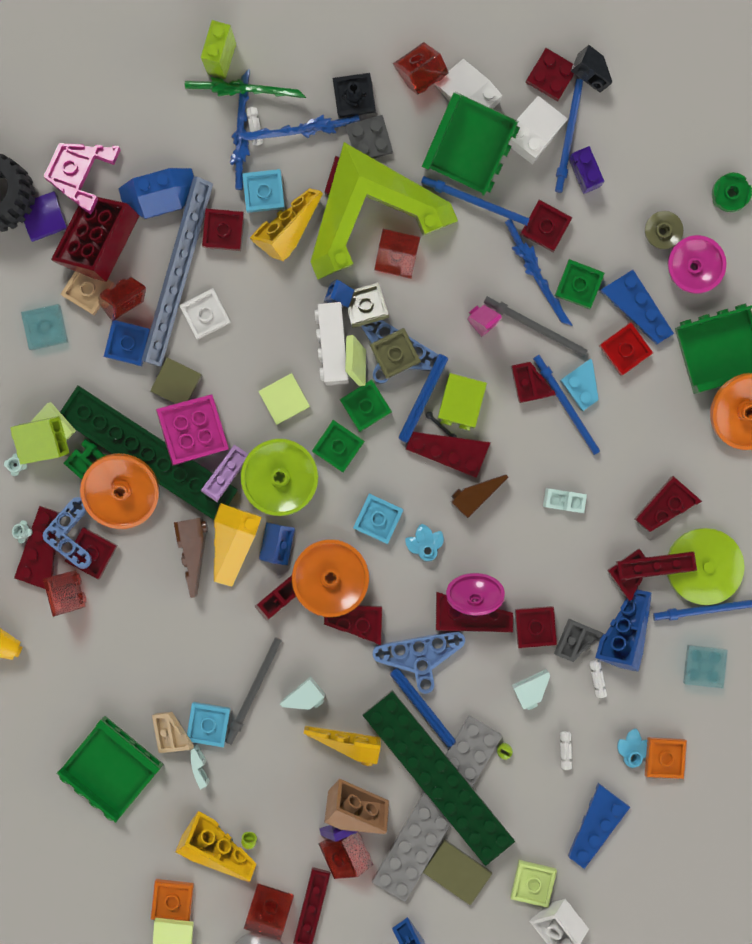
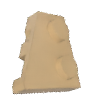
M173 712L152 715L159 753L185 751L194 748L193 743Z

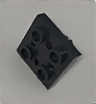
M370 73L332 78L338 118L376 113Z

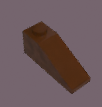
M501 475L463 488L462 490L458 489L451 496L453 498L451 503L466 518H469L509 477Z

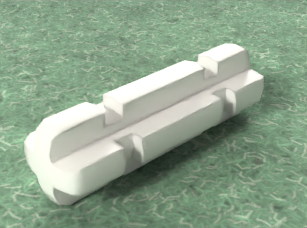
M247 108L246 113L247 117H249L250 132L261 130L260 121L257 118V108ZM263 139L252 140V144L256 146L263 144Z
M599 660L590 661L596 697L604 698L607 696V692L604 688L603 672L600 670L602 668L601 662Z
M569 731L560 732V740L562 741L560 742L561 768L563 770L572 769V761L570 760L572 759L571 733Z

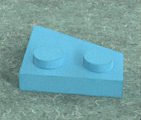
M589 359L560 380L581 411H584L599 400L592 359Z

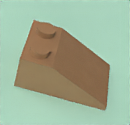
M338 779L328 791L324 823L340 830L386 834L389 800L342 779Z

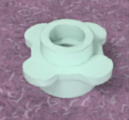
M17 453L4 462V466L11 472L12 476H18L21 470L27 468V464L20 465Z
M23 520L20 524H16L13 527L12 535L15 539H18L19 543H24L25 539L32 535V529H29L27 521Z

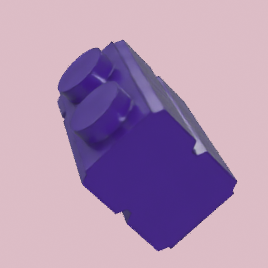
M590 146L571 154L569 162L578 183L581 184L580 188L583 194L601 187L605 181Z

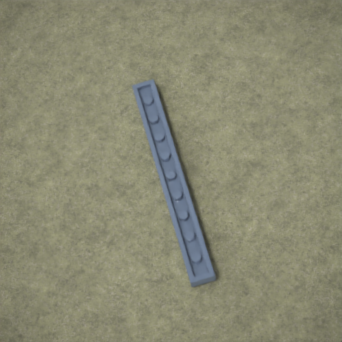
M198 176L193 177L142 357V361L160 367L163 363L205 215V209L207 208L213 183Z

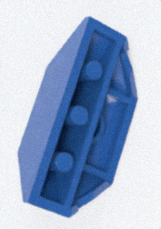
M168 168L132 178L118 188L121 201L127 203L139 216L145 219L181 210L186 205L194 175L192 168Z

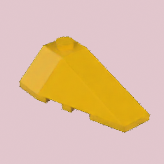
M309 188L291 202L290 208L276 213L277 218L270 223L268 221L264 222L250 237L251 241L272 258L284 261L296 248L323 193Z
M220 503L214 520V582L233 586L255 538L261 517L257 514Z
M305 726L304 728L305 735L358 762H362V765L373 766V764L378 763L381 747L380 737Z
M198 811L182 834L175 852L193 862L250 882L256 862L231 840L232 837L228 833L225 834L218 827L219 824L214 819Z

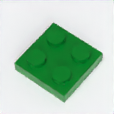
M569 259L554 296L590 310L605 273Z
M373 380L368 381L365 386H360L339 399L359 432L392 413Z
M332 420L312 452L344 473L365 441L335 420Z

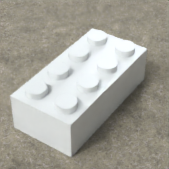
M341 302L318 304V309L314 310L316 324L320 326V329H316L317 341L321 343V348H318V357L320 362H323V368H320V379L325 382L326 386L349 384L348 374L345 372L346 344Z

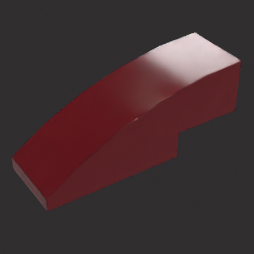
M292 575L255 605V608L266 621L296 597L292 587Z

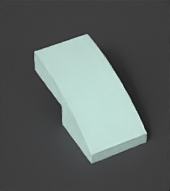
M546 488L543 507L584 513L587 494Z
M196 744L191 749V765L195 780L201 790L208 785L210 780L202 768L207 760L198 744Z

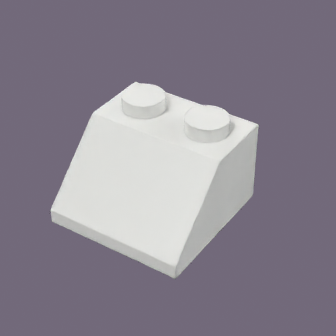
M566 899L552 902L548 908H544L529 921L547 944H581L589 930Z

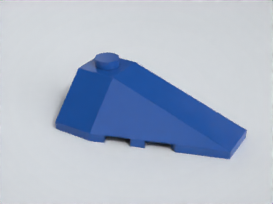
M636 590L632 600L628 601L626 598L620 607L621 610L615 620H612L610 628L600 639L596 659L619 668L639 672L652 596L651 592Z

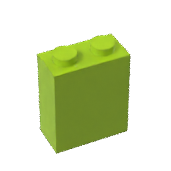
M215 20L211 21L202 50L201 60L208 75L226 80L237 43L231 25Z
M449 373L437 419L441 420L440 423L449 426L455 423L459 425L460 429L470 431V428L474 429L487 383Z
M60 416L10 427L20 465L59 458L70 453Z

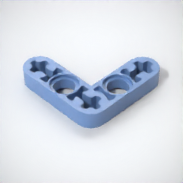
M76 497L65 506L45 529L43 539L76 567L85 569L91 564L92 558L90 554L67 536L70 530L87 512L82 503V509H77L74 512L75 518L68 513L69 510L73 513L76 509L74 506L76 503L78 505L82 503L81 498ZM65 516L71 519L68 526L60 524V520ZM50 532L52 534L56 532V537L61 540L59 544L54 539H50L48 536ZM65 543H71L73 546L72 550L68 553L62 551V546ZM76 551L81 557L86 555L85 559L87 561L85 563L81 562L78 564L79 559L74 556Z

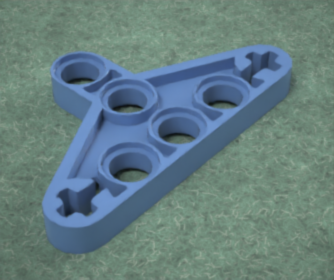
M383 320L373 322L376 326L377 322L381 323L377 327L376 333L372 332L375 328L371 325L365 327V325L361 326L371 343L383 338L379 334L380 329L383 327H387L390 330V334L398 331V329ZM409 337L413 347H419L423 351L422 356L419 357L420 361L425 357L426 352L430 353L428 358L432 360L434 357H438L437 353ZM425 360V363L421 362L409 369L431 371L432 367L430 366V361ZM378 363L373 371V379L375 382L383 384L389 379L378 380L376 378V372L381 370Z
M450 631L384 643L374 647L373 658L379 663L415 673L418 690L428 694L434 689L432 669L462 648L465 644V637L460 631ZM454 635L462 638L458 645H455L454 642H448L450 647L446 648L444 636H448V640L454 639ZM435 638L443 640L441 648H434L432 646V641ZM417 641L424 644V649L420 652L415 651L413 648L414 643ZM397 645L405 647L403 655L395 653L394 649ZM392 646L391 652L394 657L389 658L390 653L384 654V658H380L375 653H378L380 648L383 651H389L388 647ZM420 660H424L428 664L427 668L423 671L417 668V663ZM428 679L431 682L429 689L421 688L420 683L422 680Z

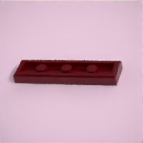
M694 551L616 561L619 581L697 571Z
M312 867L293 944H313L331 874L330 871Z

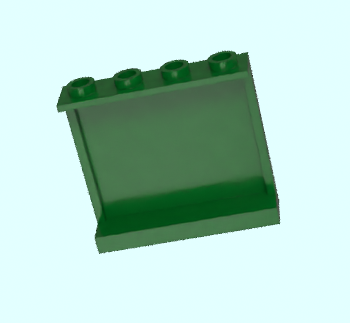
M453 92L421 167L428 170L432 169L481 192L484 196L486 192H491L495 184L492 179L495 174L499 175L503 164L500 162L503 155L507 157L512 147L509 145L511 138H516L520 127L517 126L519 121L458 92Z
M741 304L735 306V310L730 312L728 309L716 312V316L710 317V314L698 317V321L692 322L691 319L680 322V326L675 328L693 394L721 387L728 380L738 375L752 373V305Z
M104 716L56 774L59 775L63 783L70 784L79 796H84L88 799L92 807L100 809L108 820L116 823L164 764L108 717Z

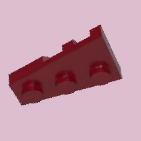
M671 476L634 520L648 532H651L675 516L684 513L692 506L701 503L702 500L678 479Z
M358 605L347 614L338 617H324V625L381 645L382 606Z

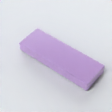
M234 445L201 489V492L218 502L242 469L248 453Z

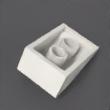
M462 59L434 83L449 102L453 92H458L493 109L500 103L502 94L492 82L465 59Z
M537 96L517 119L519 121L517 126L520 129L516 138H511L509 145L512 146L511 148L533 165L568 118Z

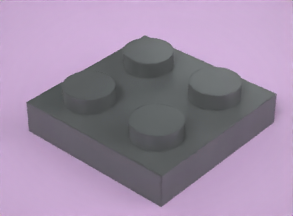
M383 115L346 125L351 146L373 159L393 153Z

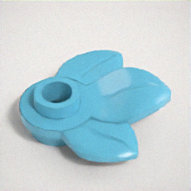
M420 524L416 530V537H407L405 539L406 546L411 553L419 554L422 560L432 561L437 557L438 549L443 545L444 537L441 531L432 533L428 526ZM429 548L432 550V552L430 554H425V549Z
M636 728L627 734L626 740L619 739L617 745L618 752L624 757V762L627 766L631 768L641 765L643 758L646 757L647 740L641 739L640 733Z

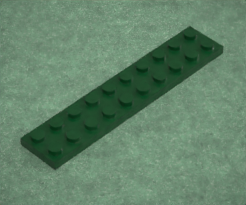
M77 385L60 411L75 430L110 453L128 454L144 461L154 472L159 485L215 520L220 503L229 505L238 492V489L230 484L218 502L201 492V489L213 474L211 471L194 460L172 465L165 441L79 385Z
M393 690L363 713L362 716L485 866L515 843V839Z

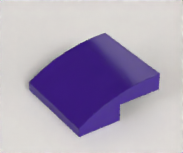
M55 191L35 198L34 205L31 204L29 207L32 209L30 215L26 213L23 216L26 219L24 224L32 242L67 229L65 216Z

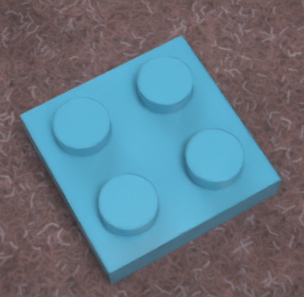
M281 169L242 173L247 213L285 209Z
M369 493L353 528L388 544L404 509Z
M193 702L187 735L191 742L224 748L231 708Z

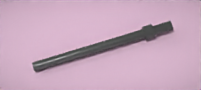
M488 296L483 302L496 309V312L499 314H505L582 356H585L588 351L582 346L510 309L503 302L499 303Z
M275 637L236 720L234 719L230 726L231 730L225 740L226 743L232 745L237 733L241 731L244 725L243 721L282 642L281 639Z

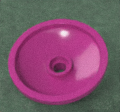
M694 235L682 239L674 246L668 258V271L672 281L680 289L693 294L712 290L722 281L726 272L727 262L723 249L717 242L706 236ZM691 264L696 266V270L691 269Z
M470 573L461 575L449 583L446 590V598L455 610L467 615L480 616L498 609L504 601L505 591L497 579L486 574Z

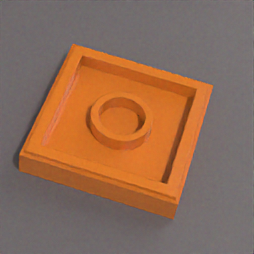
M648 737L645 776L684 779L687 740Z
M156 879L151 920L165 918L190 921L194 883Z

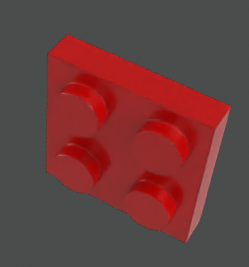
M631 322L599 345L620 376H623L653 354V351Z

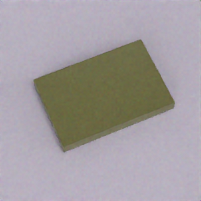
M446 839L443 840L423 871L424 874L469 905L472 904L492 875L489 869Z

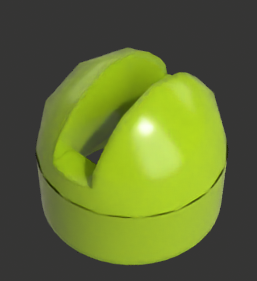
M501 743L497 747V754L501 759L506 760L512 756L513 751L509 744ZM501 749H502V750L508 752L509 754L506 755V754H504V753H502V752H500V751H501Z
M245 832L241 838L242 847L248 850L255 847L257 842L256 834Z

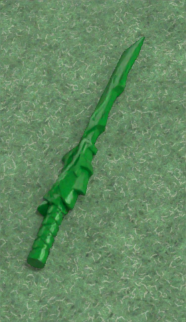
M211 76L212 82L185 81V89H210L212 92L218 93V96H232L237 93L253 92V94H274L276 97L306 98L298 89L244 84L240 79L227 83L218 77Z

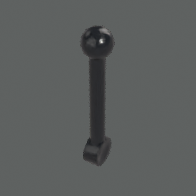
M432 412L426 413V418L431 419L449 437L457 438L456 434L451 433L433 417Z

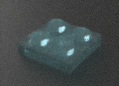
M59 304L21 312L29 350L68 342Z
M687 645L683 683L724 688L728 650Z

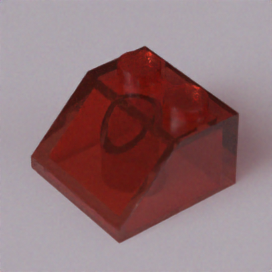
M425 42L393 63L409 89L417 95L425 92L428 87L441 81L449 73L441 54Z
M383 229L374 271L411 279L421 237Z
M132 277L127 280L124 278L117 282L114 288H107L102 291L98 303L111 321H114L144 302L146 287Z
M76 570L43 579L53 617L86 607V595L81 591L80 587L82 580Z
M359 832L336 842L327 839L318 844L334 879L359 877L373 865L370 854Z
M258 883L243 929L281 940L294 895Z

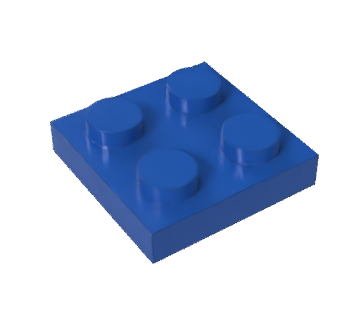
M113 320L103 357L142 366V357L150 329Z

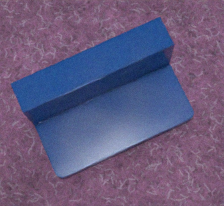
M267 522L259 559L273 564L288 565L295 528Z

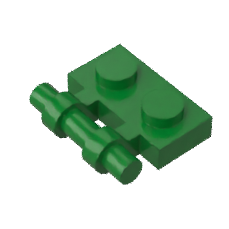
M87 439L81 443L86 450L82 453L75 449L63 463L81 480L87 469L93 464L88 459L91 454L97 459L106 456V454H102L97 449L94 443L91 444Z

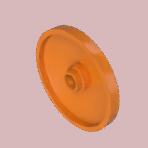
M752 373L741 374L728 380L716 393L710 409L711 425L716 435L724 443L740 450H752Z
M110 454L99 458L87 469L82 478L80 495L84 508L98 523L114 529H128L142 524L152 515L159 499V484L154 472L144 461L128 454Z
M322 540L308 546L297 558L292 571V587L298 601L308 611L322 617H338L349 613L361 603L369 586V571L364 558L353 546L339 540Z

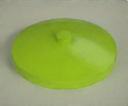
M272 439L259 444L248 454L241 470V485L246 498L261 512L274 516L289 515L304 508L313 498L318 486V469L312 455L300 444L287 439Z
M698 528L681 535L671 546L668 555L694 551L697 571L667 574L673 589L684 599L700 605L717 604L732 596L742 582L745 567L744 558L737 543L727 534L709 528Z

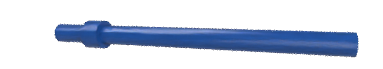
M576 79L560 166L556 172L555 192L562 193L564 181L568 175L567 165L583 87L582 79Z
M425 176L422 178L421 183L434 188L436 192L441 194L442 192L523 225H528L530 218L450 187L441 180L435 181Z
M537 355L533 360L540 369L539 373L547 380L552 390L555 391L557 398L594 455L599 453L600 449L553 377L551 368L546 366L540 355Z
M752 600L680 610L673 608L665 612L653 613L654 621L664 619L671 621L678 620L679 617L752 608Z

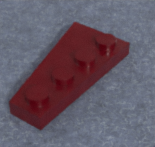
M413 432L405 450L477 478L491 442Z
M39 506L31 528L32 535L28 537L14 579L48 591L52 590V574H54L53 564L56 550L45 542L43 532L58 516L59 512ZM50 532L48 536L56 541V532L54 534Z
M436 592V631L513 632L512 612L496 609L491 613L480 616L463 614L455 610L448 603L445 594Z

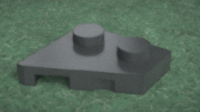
M568 619L554 654L574 662L583 651L591 647L590 644L597 638H601L604 633Z

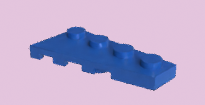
M634 270L629 271L600 290L656 345L674 334Z
M600 783L595 788V794L590 800L589 808L583 817L580 830L577 832L568 853V857L584 869L630 809L628 804Z

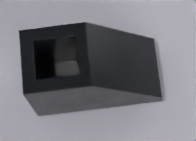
M588 45L577 54L571 69L572 73L599 93L612 84V78L605 58L601 53Z

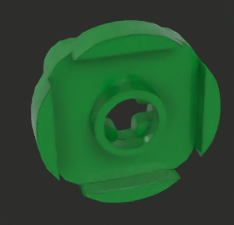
M735 172L720 177L712 188L714 206L725 212H736L746 206L752 197V187L746 181L747 178ZM731 188H733V192L736 193V195L730 197L727 193V191H729Z

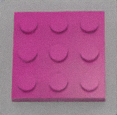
M212 394L156 409L172 465L229 449Z

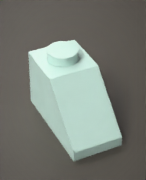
M546 669L512 685L523 710L526 708L527 710L533 709L538 706L537 703L541 702L550 678V674Z
M310 676L286 696L280 705L285 708L310 710L313 706L317 708L324 702L325 693Z

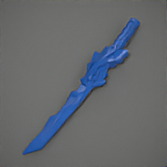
M250 69L241 77V81L244 84L249 82ZM249 92L239 94L237 131L231 136L234 139L233 144L236 146V150L233 151L230 157V165H236V190H243L242 165L243 161L246 162V155L250 156L248 140L237 135V133L247 132L244 129V123L247 121L245 110L246 102L249 100Z
M321 115L315 119H310L307 123H300L298 127L291 128L290 125H287L277 130L264 128L254 132L237 133V135L245 140L297 134L310 138V135H315L317 131L336 134L334 128L358 122L360 119L359 115L330 121L332 118L324 119V115Z
M511 219L505 221L516 244L515 247H512V250L525 261V273L533 275L562 323L573 326L564 313L559 299L555 298L551 293L547 279H543L540 274L541 269L538 266V257L535 255L534 246L530 248L527 242L523 243Z

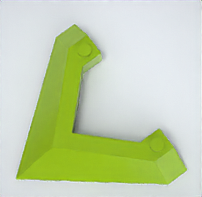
M344 142L310 261L317 279L319 280L353 265L346 245L366 197L416 218L422 236L458 222L452 204Z

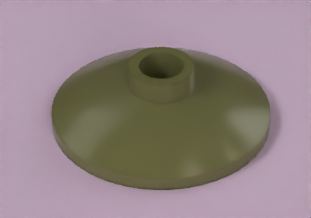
M670 211L656 212L646 222L645 236L648 242L655 248L670 249L680 242L683 236L682 221L676 214ZM664 229L665 235L660 234L659 230Z

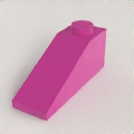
M477 305L469 312L470 316L467 320L482 337L498 324L502 316L485 305L480 308Z

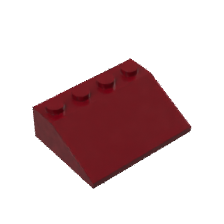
M97 197L98 201L92 214H89L78 205L51 260L90 278L107 282L139 215L127 203Z

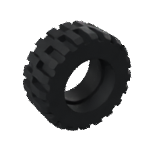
M0 154V178H6L8 183L6 196L0 202V231L5 232L8 231V227L14 229L18 227L17 223H23L26 220L23 217L26 213L30 215L32 209L29 207L35 203V198L32 197V195H35V187L32 186V178L24 168L10 157L8 158Z

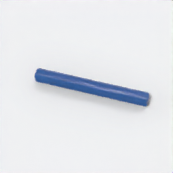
M442 354L438 355L399 435L401 441L406 443L409 441L443 372L448 357Z
M399 668L394 669L390 676L446 746L451 747L456 742L454 737Z

